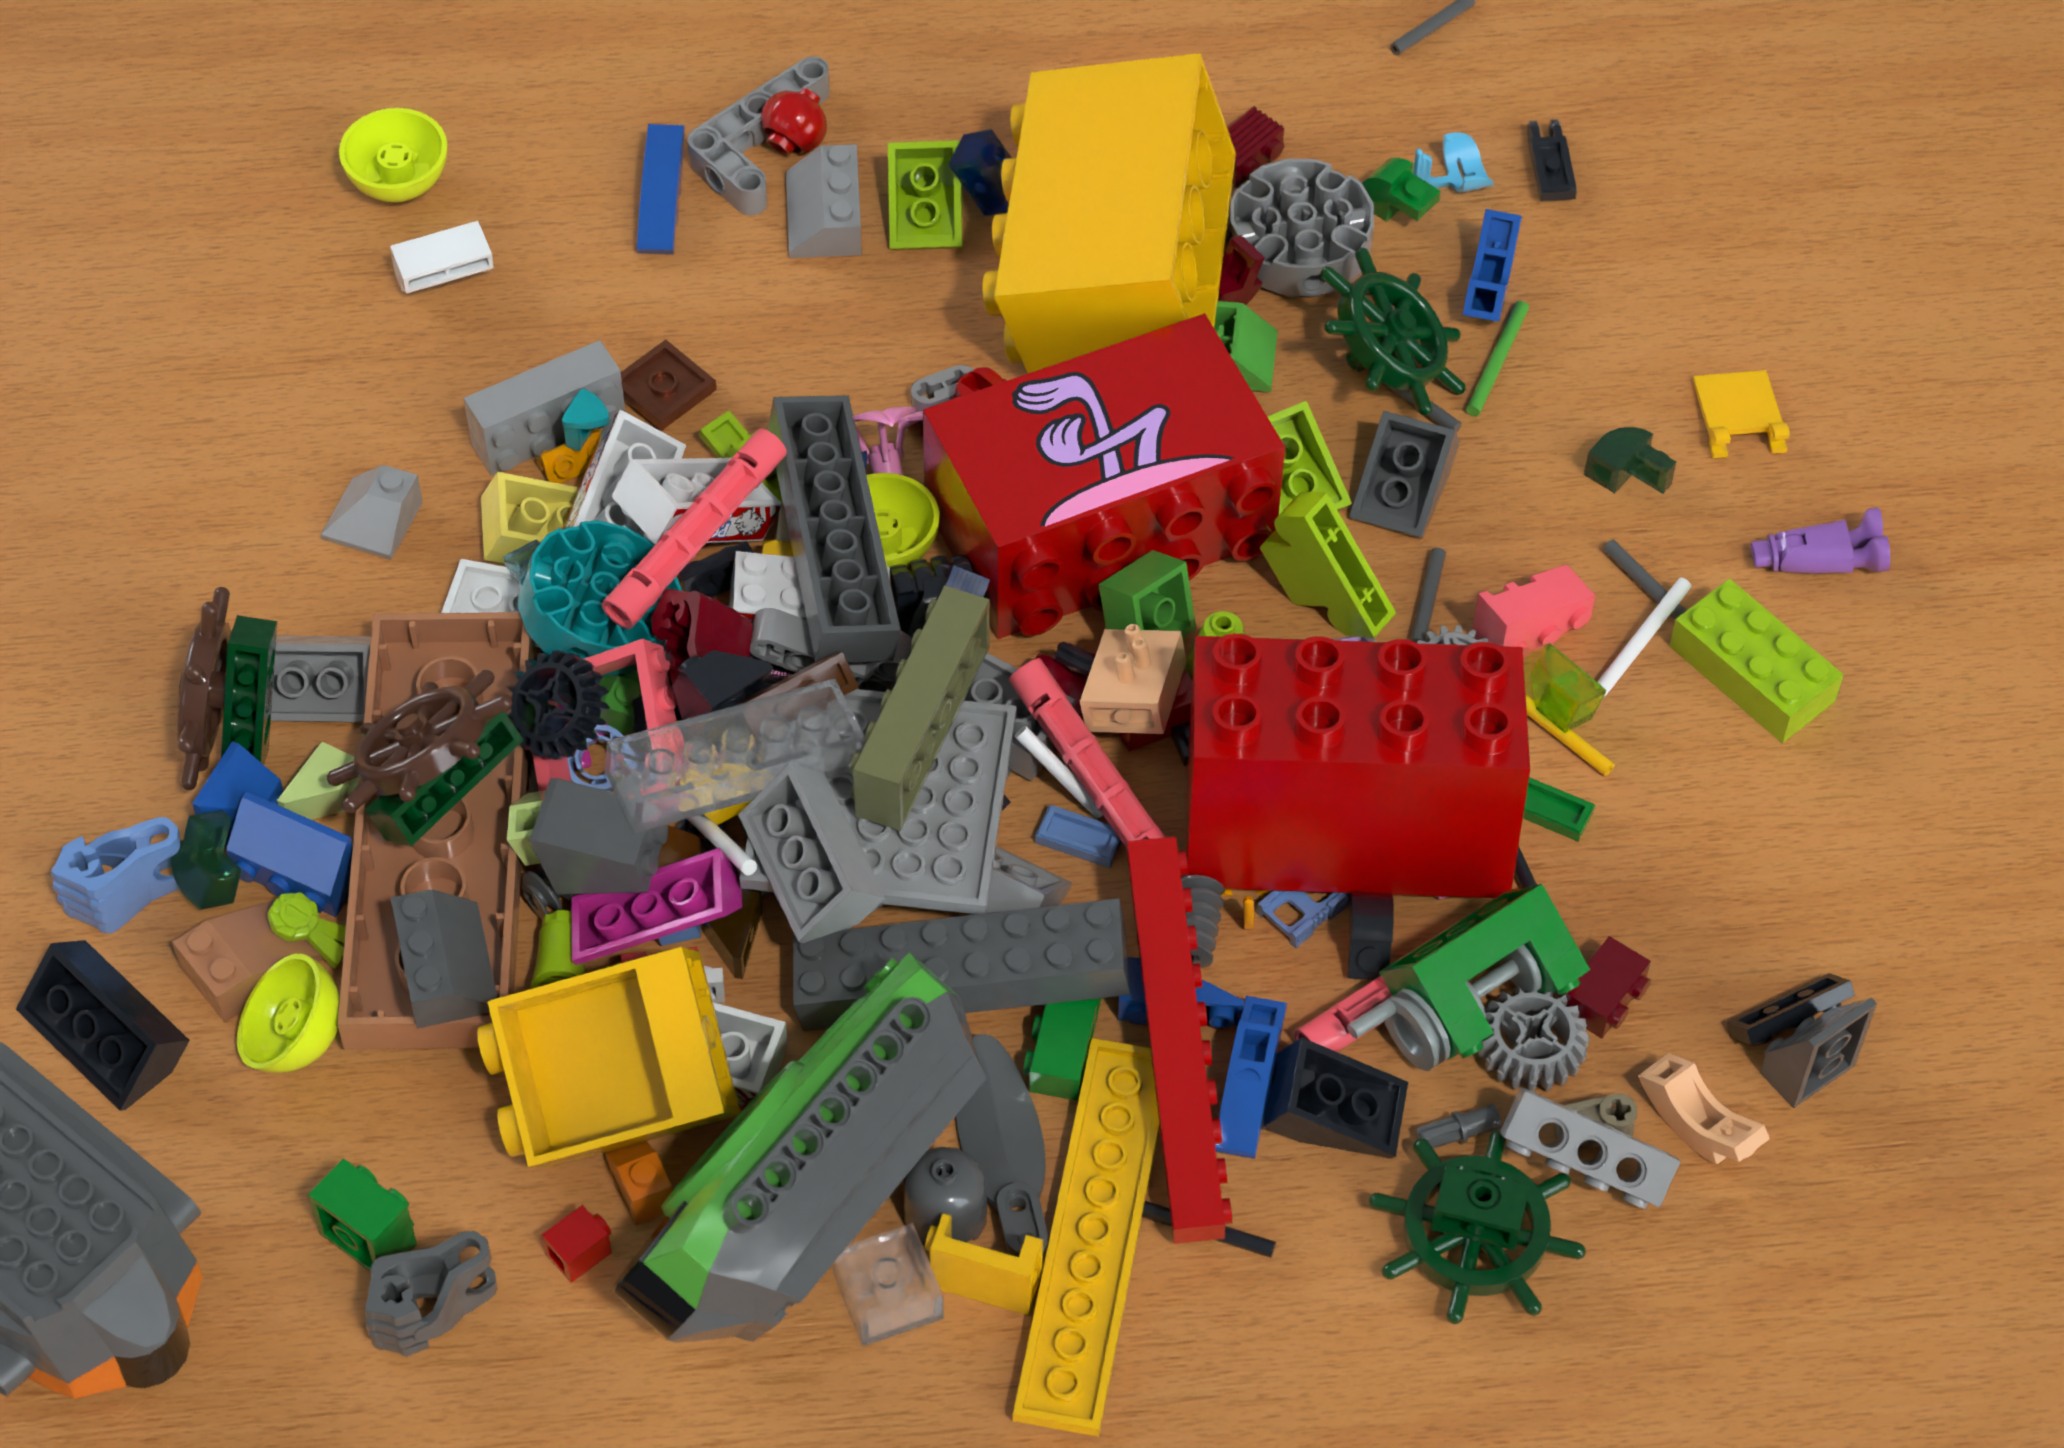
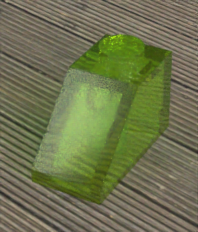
M1551 643L1544 646L1531 672L1536 710L1564 733L1591 720L1607 691Z

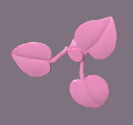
M891 407L883 411L873 410L852 416L855 422L863 420L878 422L881 444L871 446L872 453L869 452L856 426L861 452L867 450V464H871L872 474L895 473L903 475L900 458H904L903 442L905 430L923 420V411L917 412L916 407ZM885 424L891 427L894 424H899L896 449L894 442L888 443Z

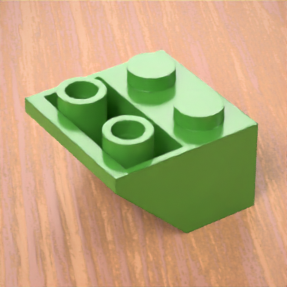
M1217 301L1215 331L1250 389L1253 391L1271 392L1278 330L1243 303Z

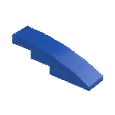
M648 124L639 207L638 253L674 255L679 195L681 196L684 125Z

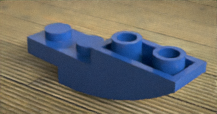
M1246 996L1241 1020L1238 1022L1219 1115L1222 1144H1215L1216 1152L1254 1159L1256 1157L1268 1103L1271 1078L1286 1015L1287 1003Z

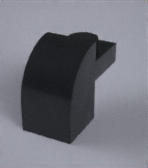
M1351 891L1348 929L1350 934L1348 978L1375 980L1381 976L1379 972L1390 965L1394 922L1392 893Z

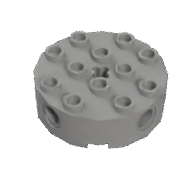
M1284 159L1263 165L1249 175V180L1242 184L1239 189L1237 188L1231 198L1228 244L1232 237L1242 235L1265 257L1257 275V278L1263 282L1262 288L1289 298H1297L1299 296L1315 297L1325 293H1334L1336 290L1321 277L1322 268L1330 266L1350 282L1361 274L1355 258L1356 250L1364 247L1371 255L1374 231V204L1361 182L1352 175L1346 177L1340 172L1331 170V164L1316 159Z

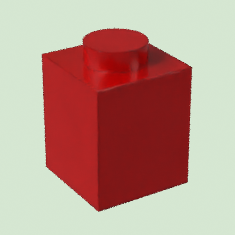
M583 1205L541 1234L545 1255L570 1283L574 1282L612 1253L609 1239L612 1232L609 1225L598 1213L592 1216Z

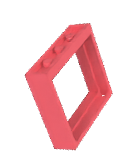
M641 639L585 658L584 660L590 661L594 665L593 671L599 672L601 675L637 664L657 784L624 795L653 802L657 809L685 800L679 795L683 764L681 750L683 736L676 722L674 710L676 707V697L670 687L668 675L670 661H667L665 658L664 647ZM551 700L548 701L549 704L556 706V708H559V704H557V702ZM533 755L539 791L547 790L549 781L553 778L571 782L567 757L561 756L560 759L552 760L545 756L538 757Z

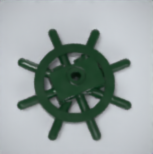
M1500 1130L1493 1131L1490 1134L1485 1156H1461L1442 1162L1426 1139H1417L1413 1144V1149L1428 1171L1416 1182L1408 1200L1377 1192L1371 1194L1368 1199L1370 1207L1375 1210L1404 1216V1238L1409 1252L1384 1264L1381 1270L1383 1277L1392 1280L1419 1267L1432 1281L1452 1291L1446 1314L1447 1320L1452 1324H1459L1463 1320L1469 1296H1491L1509 1290L1513 1292L1527 1314L1531 1316L1538 1315L1542 1310L1541 1302L1526 1280L1537 1270L1545 1256V1252L1576 1260L1582 1259L1586 1254V1248L1582 1243L1550 1235L1551 1219L1546 1199L1567 1189L1571 1184L1570 1177L1565 1173H1559L1536 1185L1521 1170L1502 1161L1506 1138L1501 1135ZM1439 1192L1436 1207L1427 1205L1429 1200ZM1524 1211L1529 1218L1531 1230L1521 1228ZM1423 1221L1432 1223L1431 1230L1443 1232V1234L1429 1241L1424 1231ZM1460 1244L1463 1246L1458 1265L1451 1263L1441 1256L1444 1252ZM1516 1245L1527 1247L1514 1261H1511L1503 1249L1516 1250ZM1483 1250L1496 1269L1475 1270L1479 1251Z

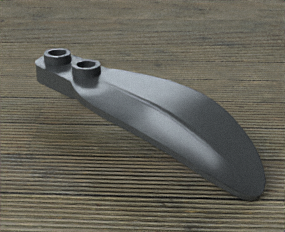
M979 1034L972 1039L987 1079L956 1115L961 1150L969 1153L981 1167L986 1181L987 1201L997 1211L1007 1253L1019 1257L1023 1246L1020 1244L1024 1243L1025 1237L1028 1235L1043 1239V1256L1048 1248V1232L1039 1199L1044 1186L1046 1162L1044 1140L1038 1115L1027 1087L1008 1052L994 1037L987 1034ZM1015 1207H1021L1024 1210L1020 1212H1015L1012 1209Z

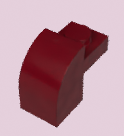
M1242 235L1231 238L1223 256L1218 301L1247 305L1257 294L1263 283L1257 278V275L1265 257Z

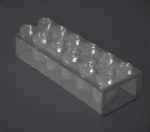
M834 678L608 740L604 771L634 833L751 801L790 763L822 771L827 779L849 773L854 754L857 751L862 752L865 746V735Z

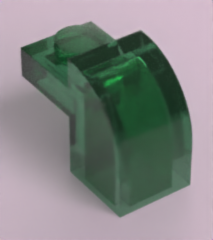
M1622 427L1606 433L1588 451L1584 475L1614 494L1631 475L1664 494L1672 484L1676 461L1663 451L1651 447L1652 432L1636 427Z
M223 810L190 815L184 838L180 840V848L175 855L170 857L172 872L179 889L200 910L233 904L242 869L223 853L231 823V817Z

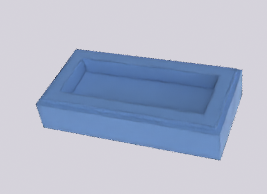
M1049 805L1035 835L1036 844L1108 868L1111 867L1122 843L1110 824L1053 805Z

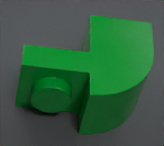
M1393 157L1385 161L1362 183L1374 204V215L1385 222L1399 210L1418 221L1440 201L1441 191L1413 174V163L1399 157Z

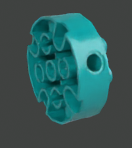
M599 520L580 522L577 527H567L563 530L558 528L547 534L532 554L528 570L520 581L518 609L526 632L545 653L551 654L552 651L560 650L568 654L571 652L580 655L582 659L641 639L663 646L665 639L661 641L652 634V614L655 612L662 595L631 629H625L613 622L602 608V602L642 561L655 544L628 527ZM677 576L665 589L682 591ZM637 664L601 676L632 673L637 670Z

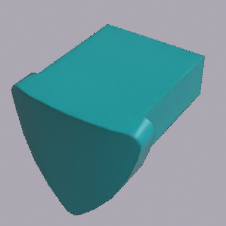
M581 389L577 393L562 418L566 447L577 451L582 449L594 428L610 423L609 413L603 402L586 389Z

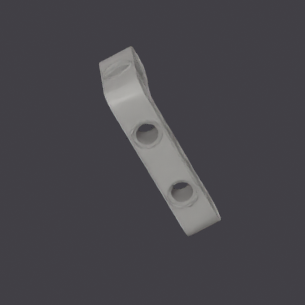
M813 56L802 59L692 130L688 135L691 169L710 185L715 192L720 194L744 215L760 214L766 209L768 204L765 174L743 154L752 146L756 147L765 141L769 136L762 127V108L772 95L785 90L800 92L802 88H807L817 94L821 99L818 103L819 105L823 103L830 95L828 63L820 57Z

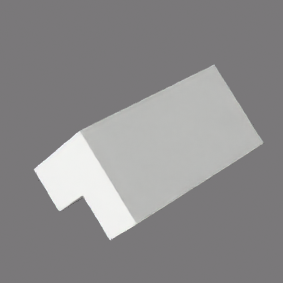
M478 221L390 246L395 276L401 291H405L406 294L494 268L491 250Z

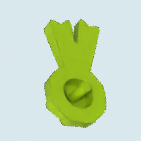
M301 892L284 893L274 901L268 910V921L271 930L287 942L307 940L332 968L336 969L340 961H343L346 926L320 919L316 903Z

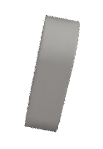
M965 365L953 366L915 381L911 387L912 407H916L918 412L952 400L956 382L963 375L974 369ZM927 393V395H928L929 397H934V398L928 399V397H927L926 395H923V396H921V395Z

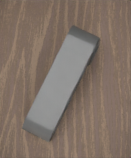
M763 608L755 613L750 652L755 657L793 672H798L815 663L807 620L775 608ZM900 631L894 661L848 662L859 687L858 689L886 692L888 689L893 690L896 684L895 677L898 666L902 659L908 660L911 654L912 639L908 634Z

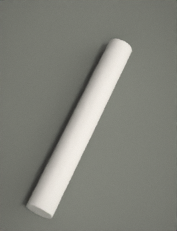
M1027 726L1020 728L1015 734V738L1096 819L1100 818L1103 815L1102 812L1096 808L1094 801L1078 778Z

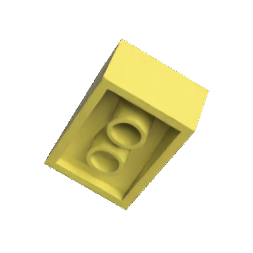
M497 472L481 496L484 560L515 566H529L532 554L544 537L558 528L563 530L579 487Z

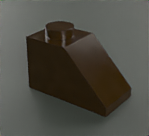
M742 888V908L727 916L704 923L705 936L734 978L743 979L763 912L761 890Z

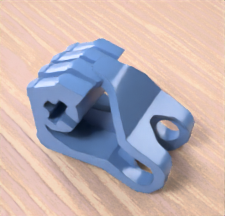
M159 817L129 828L110 831L96 838L88 845H85L82 836L64 845L51 871V877L54 880L53 890L57 893V901L63 906L64 913L70 918H75L98 929L102 933L110 934L120 929L151 901L184 887L190 879V866L186 858L178 851L180 848L179 828L169 818ZM161 833L169 835L162 842L150 844L151 839L155 835ZM102 865L114 867V869L104 873ZM169 867L179 868L173 875L165 876L160 873V871Z

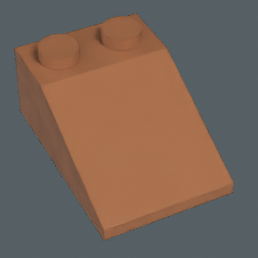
M275 900L208 919L172 942L180 968L224 1022L243 1011L246 1001L257 982L279 960L286 956L300 953L310 956L317 962L324 959L307 940L287 942L271 930L268 921V910Z

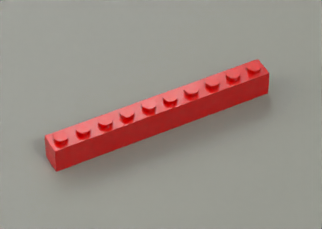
M1176 836L1127 841V860L1174 1244L1225 1239V1224H1232V1210L1230 1198L1222 1199L1220 1184L1227 1183L1225 1158H1217L1215 1144H1222L1220 1118L1212 1119L1210 1105L1217 1104L1215 1079L1207 1080L1205 1066L1212 1065L1210 1040L1202 1041L1200 1027L1207 1026L1205 1001L1197 1002L1195 989L1202 988L1200 963L1192 964L1191 950H1197L1198 947L1195 925L1187 926L1186 913L1193 912L1191 889L1183 888L1181 875H1188L1186 851H1178Z

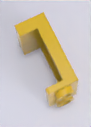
M943 1213L938 1227L933 1225L930 1227L925 1243V1250L929 1251L925 1270L931 1271V1288L1029 1316L1042 1277L1043 1239L1026 1235L1019 1257L952 1239V1215Z

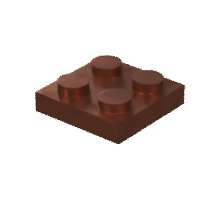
M666 339L621 372L624 400L661 431L717 390L716 380Z

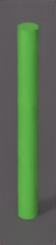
M1517 301L1466 407V412L1471 416L1476 417L1480 415L1525 319L1529 305L1524 301Z

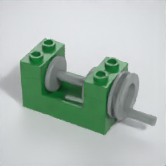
M1543 884L1506 890L1381 970L1379 973L1392 996L1349 1023L1347 1029L1351 1036L1357 1039L1384 1021L1391 1038L1405 1057L1419 1069L1430 1071L1445 1060L1459 1054L1462 1058H1466L1484 1047L1482 1041L1494 1032L1486 1020L1484 1006L1480 998L1510 979L1516 986L1518 985L1524 993L1537 991V993L1545 994L1546 992L1557 991L1558 995H1562L1580 985L1578 978L1590 971V968ZM1499 961V967L1473 984L1468 982V980Z

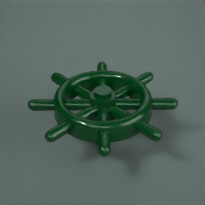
M1364 247L1358 248L1355 252V258L1362 276L1351 284L1332 267L1326 266L1322 268V279L1340 294L1337 306L1338 320H1328L1324 325V330L1328 334L1344 336L1351 349L1346 354L1349 366L1353 370L1357 368V372H1362L1365 368L1369 371L1365 380V387L1368 390H1376L1382 381L1393 388L1410 391L1418 412L1423 416L1429 415L1432 412V404L1425 386L1435 378L1454 394L1461 395L1466 389L1464 382L1445 367L1448 359L1447 342L1458 341L1461 333L1455 327L1442 326L1431 305L1418 292L1421 284L1419 274L1411 273L1406 281L1392 274L1377 272L1369 251ZM1365 295H1370L1374 304ZM1413 358L1422 365L1421 368H1416Z

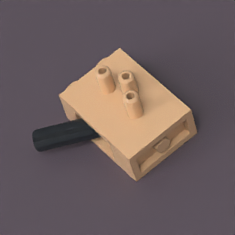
M1136 624L1128 625L1125 630L1105 629L1096 655L1071 643L1061 642L1057 645V651L1054 653L1055 660L1088 676L1080 699L1084 723L1090 732L1164 734L1187 662L1181 631L1141 630L1140 626Z

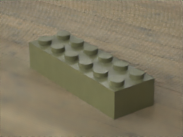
M945 585L938 599L930 601L925 617L926 624L923 630L917 629L914 633L910 648L911 654L908 660H901L896 672V684L893 690H886L880 706L881 714L877 721L872 720L865 735V746L862 752L857 751L854 754L849 768V774L854 778L850 798L855 800V817L899 831L904 826L990 648L989 599Z

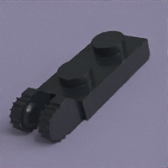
M1550 120L1548 126L1550 137H1541L1538 122L1529 121L1527 124L1529 151L1540 201L1576 199L1577 186L1566 136L1562 134L1560 120Z

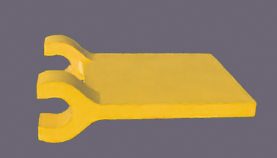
M1766 370L1693 376V384L1709 435V447L1712 458L1728 457L1726 444L1731 441L1730 435L1762 432L1768 433V444L1772 454L1787 453L1785 439L1790 437L1789 427L1787 423L1782 421Z

